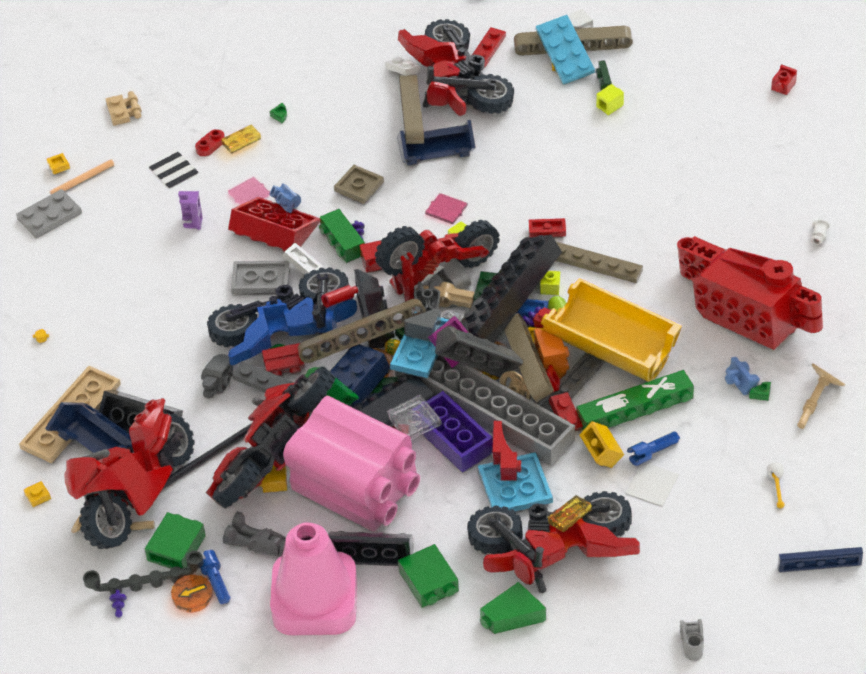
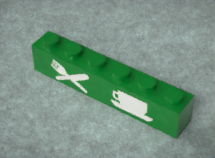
M683 369L576 406V411L583 425L582 430L592 421L608 428L615 427L621 423L632 421L644 415H649L693 399L694 385Z

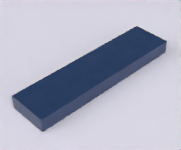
M862 547L783 553L778 556L777 567L779 572L860 566L862 565L863 549Z

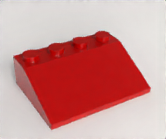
M256 197L231 209L228 230L233 231L236 235L250 237L253 241H262L267 246L279 247L285 252L294 243L301 247L320 223V218L292 209V212L289 213L278 203Z

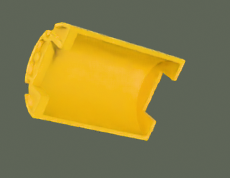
M581 278L569 286L567 291L569 298L563 308L560 307L558 311L553 308L549 314L544 315L541 321L544 331L561 338L563 342L648 382L654 380L670 357L669 353L672 347L675 346L682 328L680 324Z

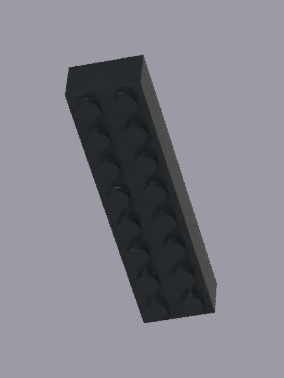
M552 235L525 237L520 241L519 246L510 254L509 259L502 264L500 271L493 276L490 284L483 289V293L473 302V306L464 314V318L460 321L469 333L481 339H487L492 343L497 340L562 253Z

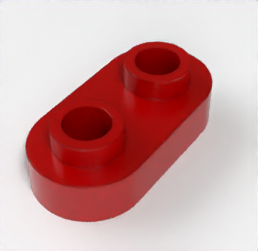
M219 129L208 132L196 142V153L199 156L211 155L225 143L224 132Z

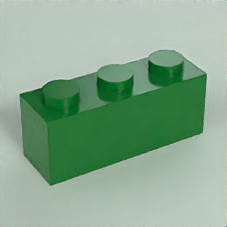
M336 209L320 216V232L322 235H326L330 246L335 247L337 255L340 258L342 257L346 263L360 258V245L365 244V242L342 211Z

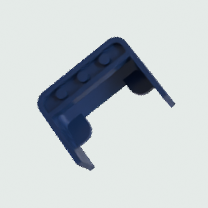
M467 120L461 126L424 131L423 144H406L403 130L397 135L402 162L406 163L407 166L416 165L417 161L453 155L467 157L476 148L471 120Z
M61 402L45 428L47 431L59 432L58 436L66 441L69 439L78 441L92 453L114 447L130 449V452L134 453L130 434L86 403Z

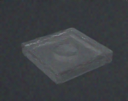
M421 394L386 411L388 418L400 432L410 436L411 439L441 425V419Z

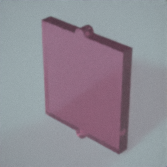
M255 177L228 190V194L240 205L256 197L266 198L270 193L264 187V184L260 183Z
M439 193L435 200L431 201V205L425 211V214L454 224L459 216H462V212L468 206V203Z

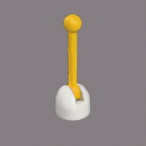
M771 463L767 466V473L771 479L775 480L778 498L776 505L779 509H782L785 503L781 497L779 478L784 473L783 465L781 463Z

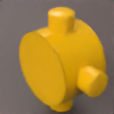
M39 329L33 334V338H36L37 342L43 343L49 338V334H46L44 329Z

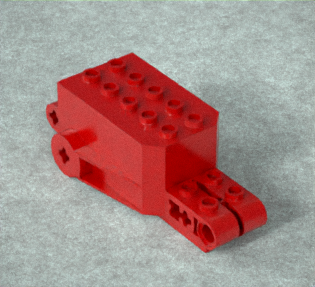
M696 236L693 238L684 237L677 242L680 274L693 281L695 307L703 318L773 350L795 332L797 328L809 333H817L823 329L822 296L818 292L802 286L801 278L794 275L793 266L788 261L774 260L734 248L724 249Z

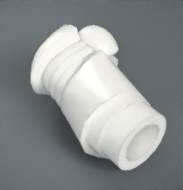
M822 218L814 220L812 223L814 231L811 242L817 246L826 240V231L830 228L828 221Z

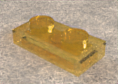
M251 124L222 138V145L232 154L260 140L261 134Z
M575 495L547 517L548 524L564 532L592 510L591 503Z

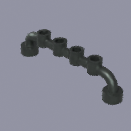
M198 551L188 553L186 556L187 568L181 569L175 566L167 572L154 570L149 575L140 576L133 574L129 579L124 580L112 578L108 583L100 584L99 573L90 570L83 575V582L85 587L98 592L110 591L111 594H115L116 590H120L121 593L122 588L127 587L137 592L142 589L143 584L151 583L152 587L158 588L162 586L164 580L169 579L173 583L179 584L183 581V577L194 574L203 566V555Z

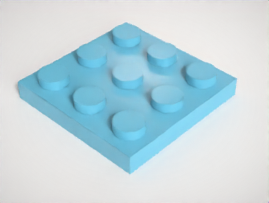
M536 452L517 456V460H521V472H517V481L501 480L500 465H493V462L478 465V472L491 507L497 505L502 508L505 506L509 510L513 509L516 512L528 509L534 504L545 505L553 503V496Z

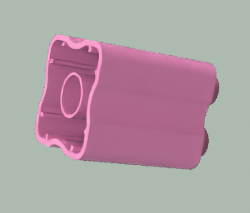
M326 396L313 410L308 421L287 442L283 452L285 464L290 468L289 480L293 491L372 532L376 531L381 524L388 526L393 521L398 509L396 502L404 494L411 496L420 483V475L416 473L415 466L416 452L412 450L410 436L330 396Z

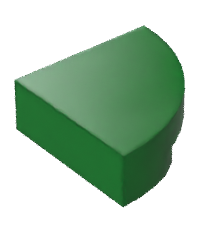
M283 103L269 111L270 116L281 124L287 118V109Z
M762 382L761 385L753 387L749 393V398L769 401L771 382Z

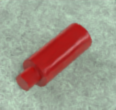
M347 285L325 293L321 296L322 303L328 308L352 299L354 294L358 293L357 286L351 287Z

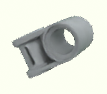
M702 619L694 622L680 620V636L683 642L684 654L690 660H699L703 656L704 649Z

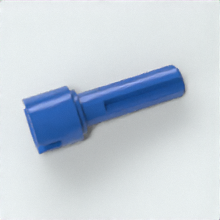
M673 431L652 442L637 443L627 449L628 453L634 452L629 457V460L634 466L649 461L652 454L678 443L680 436L676 431Z
M205 550L203 553L205 559H203L204 564L200 570L203 575L208 576L219 603L227 604L231 597L219 572L221 568L219 559L214 550Z

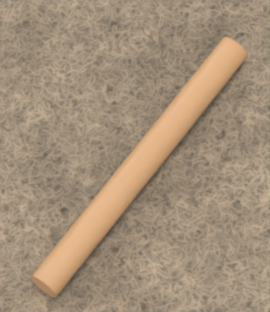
M110 159L50 191V194L60 189L66 191L114 166V162Z

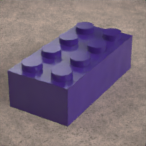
M444 391L412 410L413 426L462 473L493 453V437Z

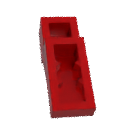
M494 421L493 465H500L501 480L517 481V472H521V460H517V452H513L506 443L502 430V421Z

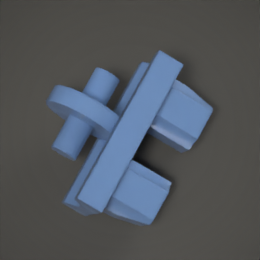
M283 183L280 187L273 185L269 193L289 213L292 212V208L298 207L301 203L300 195L294 193Z
M737 357L731 358V364L725 371L727 374L725 376L726 383L730 385L735 384L743 395H748L750 389L758 385L760 378L756 374L751 375L748 363L746 361L740 362Z

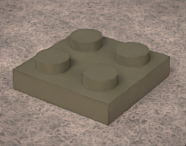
M353 165L334 185V191L365 204L384 183V177Z

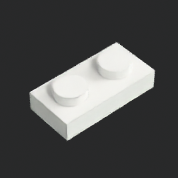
M394 57L392 60L385 62L386 69L405 76L420 73L419 65L414 64L412 61H405L402 57Z
M296 243L283 254V257L304 275L306 273L309 274L314 269L319 270V268H323L321 264Z

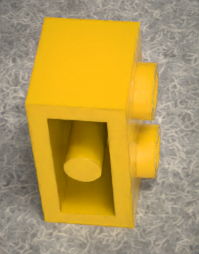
M592 421L579 434L595 462L600 466L604 465L612 468L625 455L607 426Z

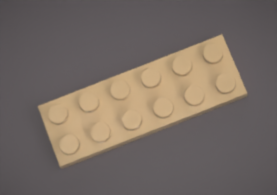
M88 366L19 443L20 449L52 464L72 441L71 439L68 441L58 436L59 432L47 431L45 429L60 403H86L98 411L103 392L106 390H117L121 385L120 379Z

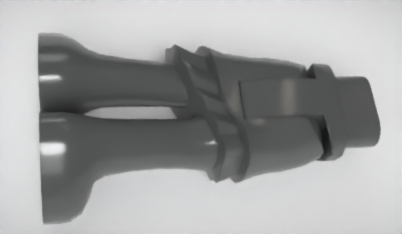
M239 511L233 517L232 526L228 525L223 535L224 544L247 546L249 551L275 556L279 554L278 557H281L283 554L286 540L285 536L272 529L264 528L261 530L248 526L245 523L244 514Z

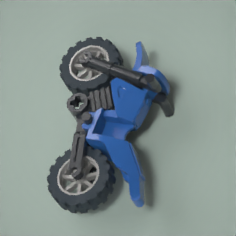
M331 267L327 269L319 268V270L314 269L310 271L309 274L306 273L304 278L300 279V284L298 285L300 295L297 293L294 295L291 286L281 285L275 290L276 296H271L269 301L261 302L258 300L244 306L242 304H229L227 307H220L219 310L213 311V314L208 317L207 327L209 337L213 343L216 342L218 346L234 347L229 350L228 357L230 365H236L241 361L260 354L262 350L271 348L270 337L275 332H288L289 336L312 335L318 332L319 336L337 329V323L353 316L357 312L358 306L356 300L352 298L326 308L322 303L321 296L347 286L349 282L344 272L341 273L339 269L334 270ZM326 342L321 344V348H326Z

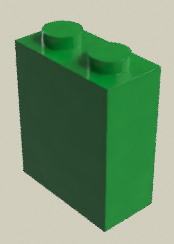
M167 512L145 547L147 561L170 569L175 566L181 569L187 568L186 556L192 551H197L206 537L204 524L198 520H191L179 514Z
M435 544L398 560L399 573L422 608L427 605H433L437 601L450 597L459 591L457 576Z

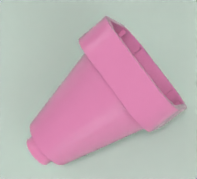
M302 523L289 531L285 540L283 554L273 565L270 599L274 627L285 635H337L351 629L356 621L357 573L355 562L348 554L337 552L326 530L314 523Z

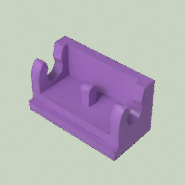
M179 191L178 196L182 220L192 221L191 223H183V227L201 230L203 214L199 191Z

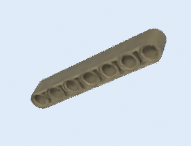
M628 26L575 29L586 51L625 49L633 44L631 28ZM521 32L514 36L516 54L522 56L547 54L537 32Z
M400 75L399 83L406 144H423L424 129L417 75Z
M408 300L303 341L298 346L299 357L304 363L320 360L404 327L405 319L426 312V309L420 300ZM416 306H419V307H420L419 312H417V313H412V312H411L414 307H416ZM398 313L402 314L401 319H399V320H394V319H393V317H394L396 314H398ZM378 321H384L381 327H376L375 324ZM360 328H366L363 334H358L357 331ZM342 335H348L345 341H340L339 338ZM324 342L330 343L327 348H321V344ZM305 349L312 350L309 355H303L302 353Z
M517 313L504 331L511 349L523 360V364L519 366L527 389L533 399L539 402L553 393L554 390L528 327L521 315Z

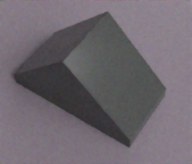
M438 307L405 319L404 334L408 337L430 341L428 337L441 324V309Z

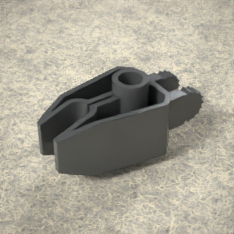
M430 281L429 289H423L422 282H418V289L414 292V299L422 302L426 312L438 307L440 308V291L434 287V281ZM419 306L414 307V308H415V311H416V312H419L420 307H419Z
M218 354L214 356L203 369L201 380H203L202 386L204 387L203 397L206 399L213 398L217 391L224 393L233 375V365H230L228 355Z

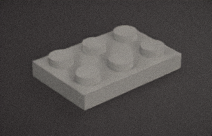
M60 189L16 213V216L35 238H38L82 214V210L63 189Z
M234 261L231 283L232 294L275 293L277 287L288 285L290 263L288 261Z

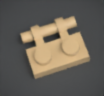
M129 91L128 97L123 99V95L105 98L113 126L130 122L129 117L141 118L142 110L140 105H138V97L133 91Z

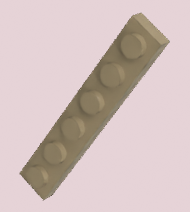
M556 242L562 251L556 260L558 262L637 283L643 272V265Z

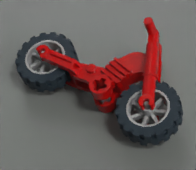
M481 219L478 222L473 221L470 225H466L464 230L459 233L446 234L443 238L439 239L430 230H424L418 234L412 227L402 226V228H395L393 232L390 231L387 234L388 236L381 240V244H378L376 248L375 261L385 273L390 276L392 274L389 283L397 294L401 295L404 293L406 302L414 299V286L418 282H422L428 274H434L436 267L442 262L448 263L451 259L455 258L465 268H473L474 266H480L482 262L485 263L487 258L491 257L494 254V250L498 248L497 244L500 242V234L487 220L483 221Z

